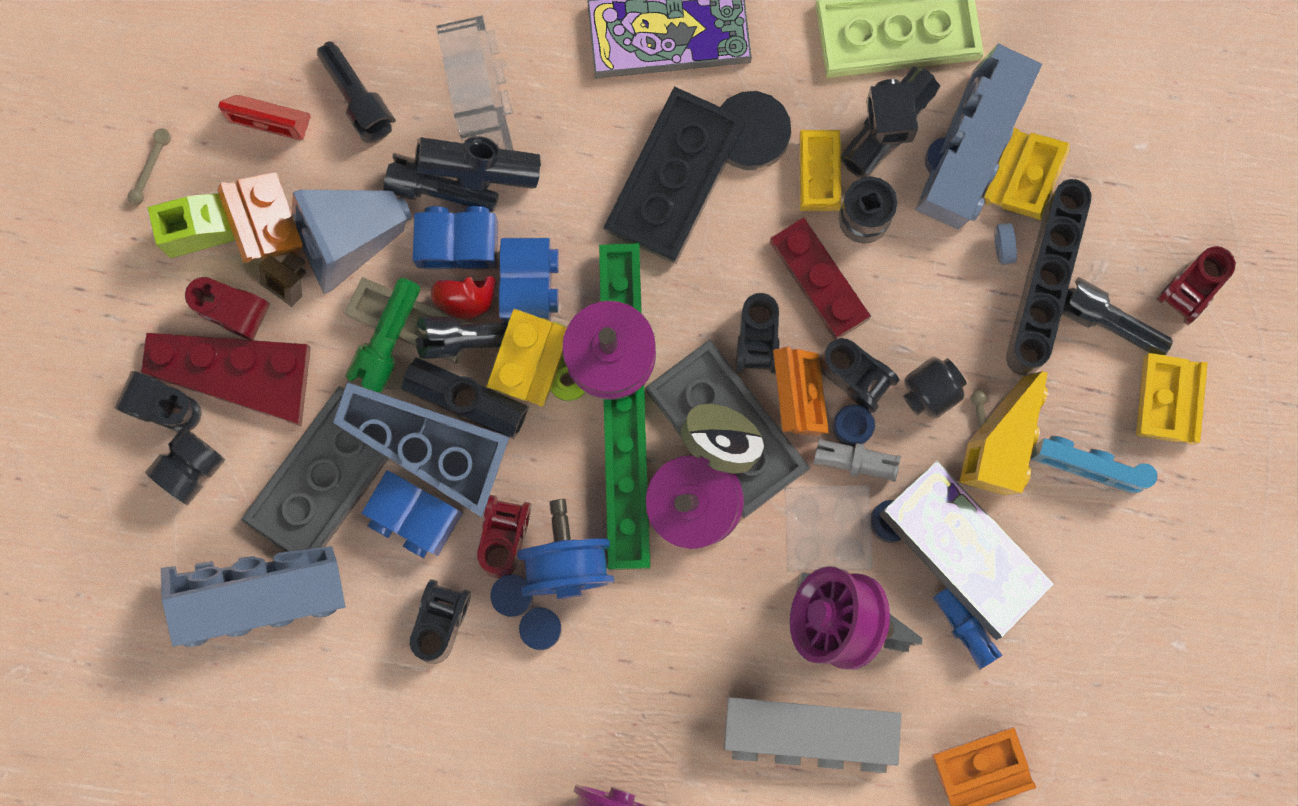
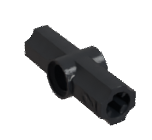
M915 66L911 68L900 82H912L917 117L936 96L941 86L933 74L925 68H917ZM868 117L863 124V129L841 154V161L846 166V169L855 176L862 178L869 177L892 148L896 149L900 145L893 144L873 147Z
M482 136L469 137L464 143L420 137L417 140L415 149L414 173L456 178L462 186L474 191L487 189L491 183L533 189L537 187L540 178L541 159L540 154L500 149L494 141Z
M417 357L409 364L401 386L402 391L448 410L460 419L473 421L511 439H515L520 432L529 409L525 404L477 384L470 377L458 376ZM469 389L475 392V399L471 405L467 407L455 405V398L460 391Z

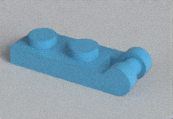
M1050 436L1049 439L1044 438L1035 444L1031 457L1033 461L1134 494L1152 487L1156 483L1158 476L1156 469L1150 464L1142 463L1131 467L1114 461V455L1102 450L1090 449L1089 452L1073 448L1075 444L1073 441L1059 436Z

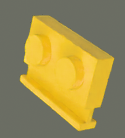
M1013 127L1011 139L998 163V171L984 196L985 204L999 205L1004 210L1041 220L1069 154L1070 144L1069 142L1032 132L1030 134L1023 133L1018 128Z
M513 309L487 387L544 407L563 356V338L567 327L521 310Z
M1148 353L1143 357L1136 436L1171 442H1186L1190 445H1196L1201 442L1208 362L1201 361L1199 363L1190 361V359Z

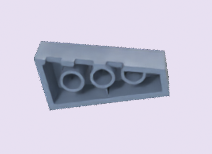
M998 43L972 71L945 136L946 139L940 151V154L943 152L944 154L936 170L933 169L930 172L915 208L916 211L956 229H960L970 220L975 221L985 201L981 196L986 185L989 186L998 171L999 164L997 161L1011 139L1013 127L1027 100L1042 63ZM953 146L958 147L956 152L950 150V148Z
M348 382L333 421L334 424L420 477L480 517L483 516L509 437Z
M333 547L281 552L273 557L274 561L265 562L264 559L255 556L242 557L231 567L225 568L214 567L213 561L196 563L195 571L178 574L176 566L161 568L162 603L172 646L184 645L186 647H195L204 644L210 638L223 635L238 637L249 633L254 628L267 625L282 627L292 623L297 618L311 615L313 617H326L335 613L337 609L346 608Z

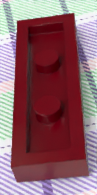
M805 217L770 238V244L835 340L840 339L870 320V313Z

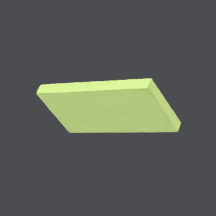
M816 0L815 8L826 78L908 69L913 66L925 67L981 60L984 55L975 0Z

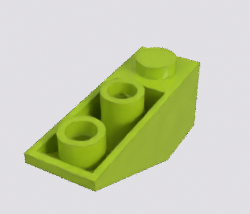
M218 193L186 196L147 207L156 245L170 258L235 241Z

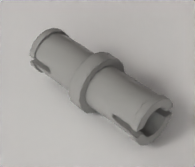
M819 438L814 464L850 471L851 476L858 477V474L861 473L895 482L901 456L864 449V444L856 443V447Z

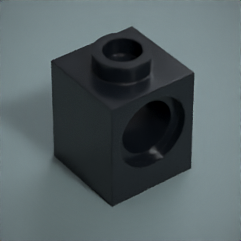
M887 79L876 83L875 86H870L866 105L872 146L913 142L919 128L912 82L900 83L897 79Z

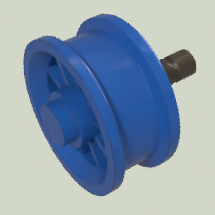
M566 499L549 501L550 513L553 516L551 521L554 542L517 551V558L524 561L527 585L521 588L522 595L556 594L557 599H567L582 596V590L614 584V576L607 575L604 551L610 548V541L608 539L571 540L569 521L566 515Z

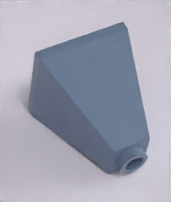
M301 189L293 192L292 217L303 244L302 249L323 294L336 288L403 233L406 221L411 220V213L403 197L397 199L394 191Z

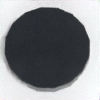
M759 91L740 92L727 98L720 106L746 118L747 122L727 161L730 165L744 170H757V168L768 167L776 163L786 152L792 133L791 120L784 105L772 95Z

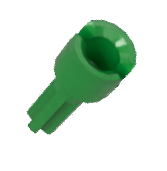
M406 278L398 279L369 344L359 345L345 374L349 381L361 378L363 379L361 382L363 388L378 393L383 392L396 364L391 353L420 293V286Z

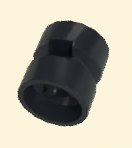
M872 176L860 178L851 184L846 191L838 217L840 228L846 237L854 242L866 244L875 242L884 236L896 213L898 204L896 192L892 186L883 179Z
M182 427L168 444L171 452L168 455L159 454L145 471V474L170 495L189 505L203 488L201 483L202 477L211 478L226 459L194 433Z

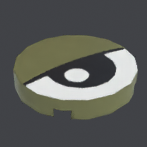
M717 404L698 405L689 411L681 428L683 442L690 453L698 459L702 455L710 461L708 466L717 471L731 474L747 472L758 462L764 448L762 435L755 425L741 413L726 406Z

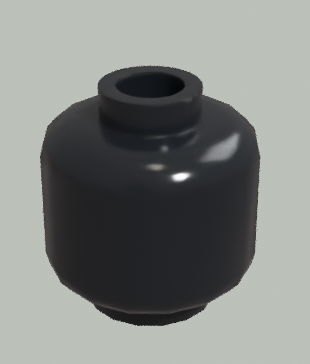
M932 357L905 377L904 382L908 392L903 395V398L916 415L924 411L929 417L938 418L964 399L963 387L967 382L950 359L946 358L942 361L937 357Z

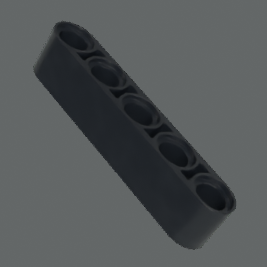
M1068 179L1059 184L1052 193L1043 214L1006 353L1008 367L1018 375L1027 376L1034 374L1049 360L1052 354L1091 204L1092 194L1089 187L1078 179ZM1068 196L1072 198L1076 203V209L1065 207L1060 197ZM1058 233L1062 235L1067 242V246L1059 247L1055 245L1051 240L1050 234ZM1048 270L1056 276L1057 284L1049 285L1045 283L1041 278L1040 271ZM1030 308L1043 310L1047 316V323L1043 324L1034 321L1030 314ZM1025 345L1033 348L1037 354V361L1028 362L1024 360L1020 354V346Z

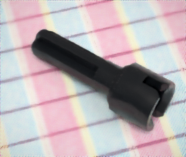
M332 41L325 42L323 46L317 49V56L348 103L346 109L347 118L363 142L373 143L383 139L392 132V125L390 123L396 122L394 116L378 93L367 91L339 47Z
M393 153L392 158L394 162L388 164L383 191H394L395 195L411 200H416L417 197L420 198L423 194L468 207H485L489 209V213L494 212L498 202L497 192L488 189L474 191L465 188L457 180L443 176L414 173V158Z
M1080 277L1076 278L1075 284L1077 287L1076 289H1068L1062 315L1086 328L1094 327L1097 324L1149 353L1166 356L1173 344L1171 337L1110 304L1109 293Z
M452 316L420 317L417 320L416 326L423 331L425 330L426 335L418 336L415 339L417 353L421 359L455 358L461 349L500 347L508 323L460 324Z

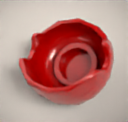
M488 276L485 280L473 281L471 277H467L459 282L440 280L431 287V299L448 316L459 319H473L481 316L491 307L494 300L496 279Z

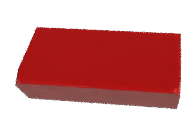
M242 95L226 98L220 101L218 108L229 123L299 141L304 139L311 118L308 112Z

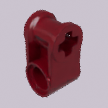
M1213 246L1207 248L1167 285L1156 300L1160 303H1168L1184 317L1183 322L1189 326L1208 307L1215 294L1233 275L1236 266L1234 256L1223 247ZM1204 261H1210L1216 265L1218 277L1207 274L1203 266Z
M208 277L194 279L189 283L185 291L186 303L200 317L248 340L255 339L270 306L268 301L253 293L238 288L235 289ZM203 296H215V299L212 303L209 301H205L203 304L201 302Z
M495 495L489 496L485 507L482 534L477 550L478 562L489 576L501 578L502 576L512 574L516 570L519 561L517 551L521 550L529 525L532 506L530 502H524L522 505L499 501ZM495 548H504L509 552L507 562L501 567H491L487 563L489 553Z

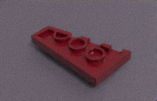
M146 333L141 373L302 427L311 347L308 344Z

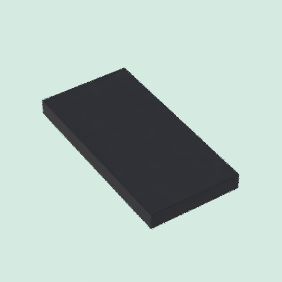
M674 86L603 229L631 244L639 243L640 248L677 264L747 123L746 118Z

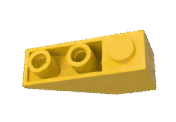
M1041 371L1023 376L967 444L959 483L1003 496L1023 493L1031 476V467L1029 465L1031 451L1039 437L1037 423L1040 409L1048 395V389L1045 386L1047 372Z

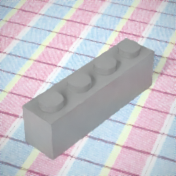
M728 697L723 749L733 751L732 759L758 761V753L775 755V763L801 765V757L817 758L818 767L843 769L844 761L861 762L860 771L886 773L887 765L898 766L901 713Z

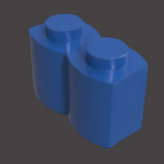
M430 206L425 208V212L414 213L413 262L417 268H461L474 270L497 268L498 220L495 213H489V209L471 206L465 208V212L449 213V209L445 207Z
M501 238L499 315L502 323H509L513 309H518L551 321V313L559 312V290L551 289L552 273H559V249H552L550 238Z
M386 470L361 514L371 519L367 527L387 538L390 537L392 532H395L406 539L402 547L425 558L428 552L439 556L463 513Z

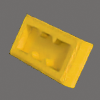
M800 130V211H840L841 209L840 130Z

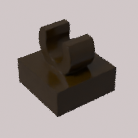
M293 251L284 258L282 263L269 254L258 265L260 284L290 307H293L302 297L301 279L306 274V270L302 266L305 264V260Z

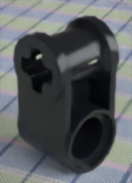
M755 293L749 296L743 304L740 318V336H738L736 372H743L744 368L767 369L771 374H776L773 350L779 349L780 345L778 338L779 306L776 300L769 294ZM755 306H762L768 309L771 318L766 323H755L749 317L748 312Z
M840 338L832 341L820 357L822 374L846 392L855 403L865 407L871 413L877 411L879 408L877 403L889 387L896 386L900 381L898 375L891 368L873 358L849 339ZM835 351L845 353L850 361L849 368H836L831 362L830 354ZM874 380H877V383L872 388V390L868 391V388L874 382Z
M136 371L130 372L114 407L116 410L149 423L151 421L177 432L182 427L187 428L189 431L194 429L200 422L202 415L201 407L197 401L186 396V394L178 389ZM175 407L182 408L179 414L172 413Z
M429 580L422 595L419 613L410 636V648L416 657L430 664H437L448 658L459 627L467 613L471 591L463 590L461 593L439 586L437 580ZM438 600H441V601H444V602L453 604V606H449V605H446V604H443V603H440V602H437V601H438ZM432 632L439 633L442 639L440 649L431 655L424 654L421 648L424 636Z

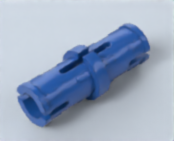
M948 588L933 597L954 630L951 631L955 639L960 638L972 655L979 670L1003 656L988 636L985 628Z

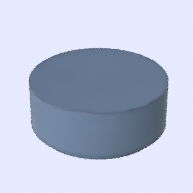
M1012 223L997 224L994 228V238L998 262L1001 265L1016 263L1017 248Z

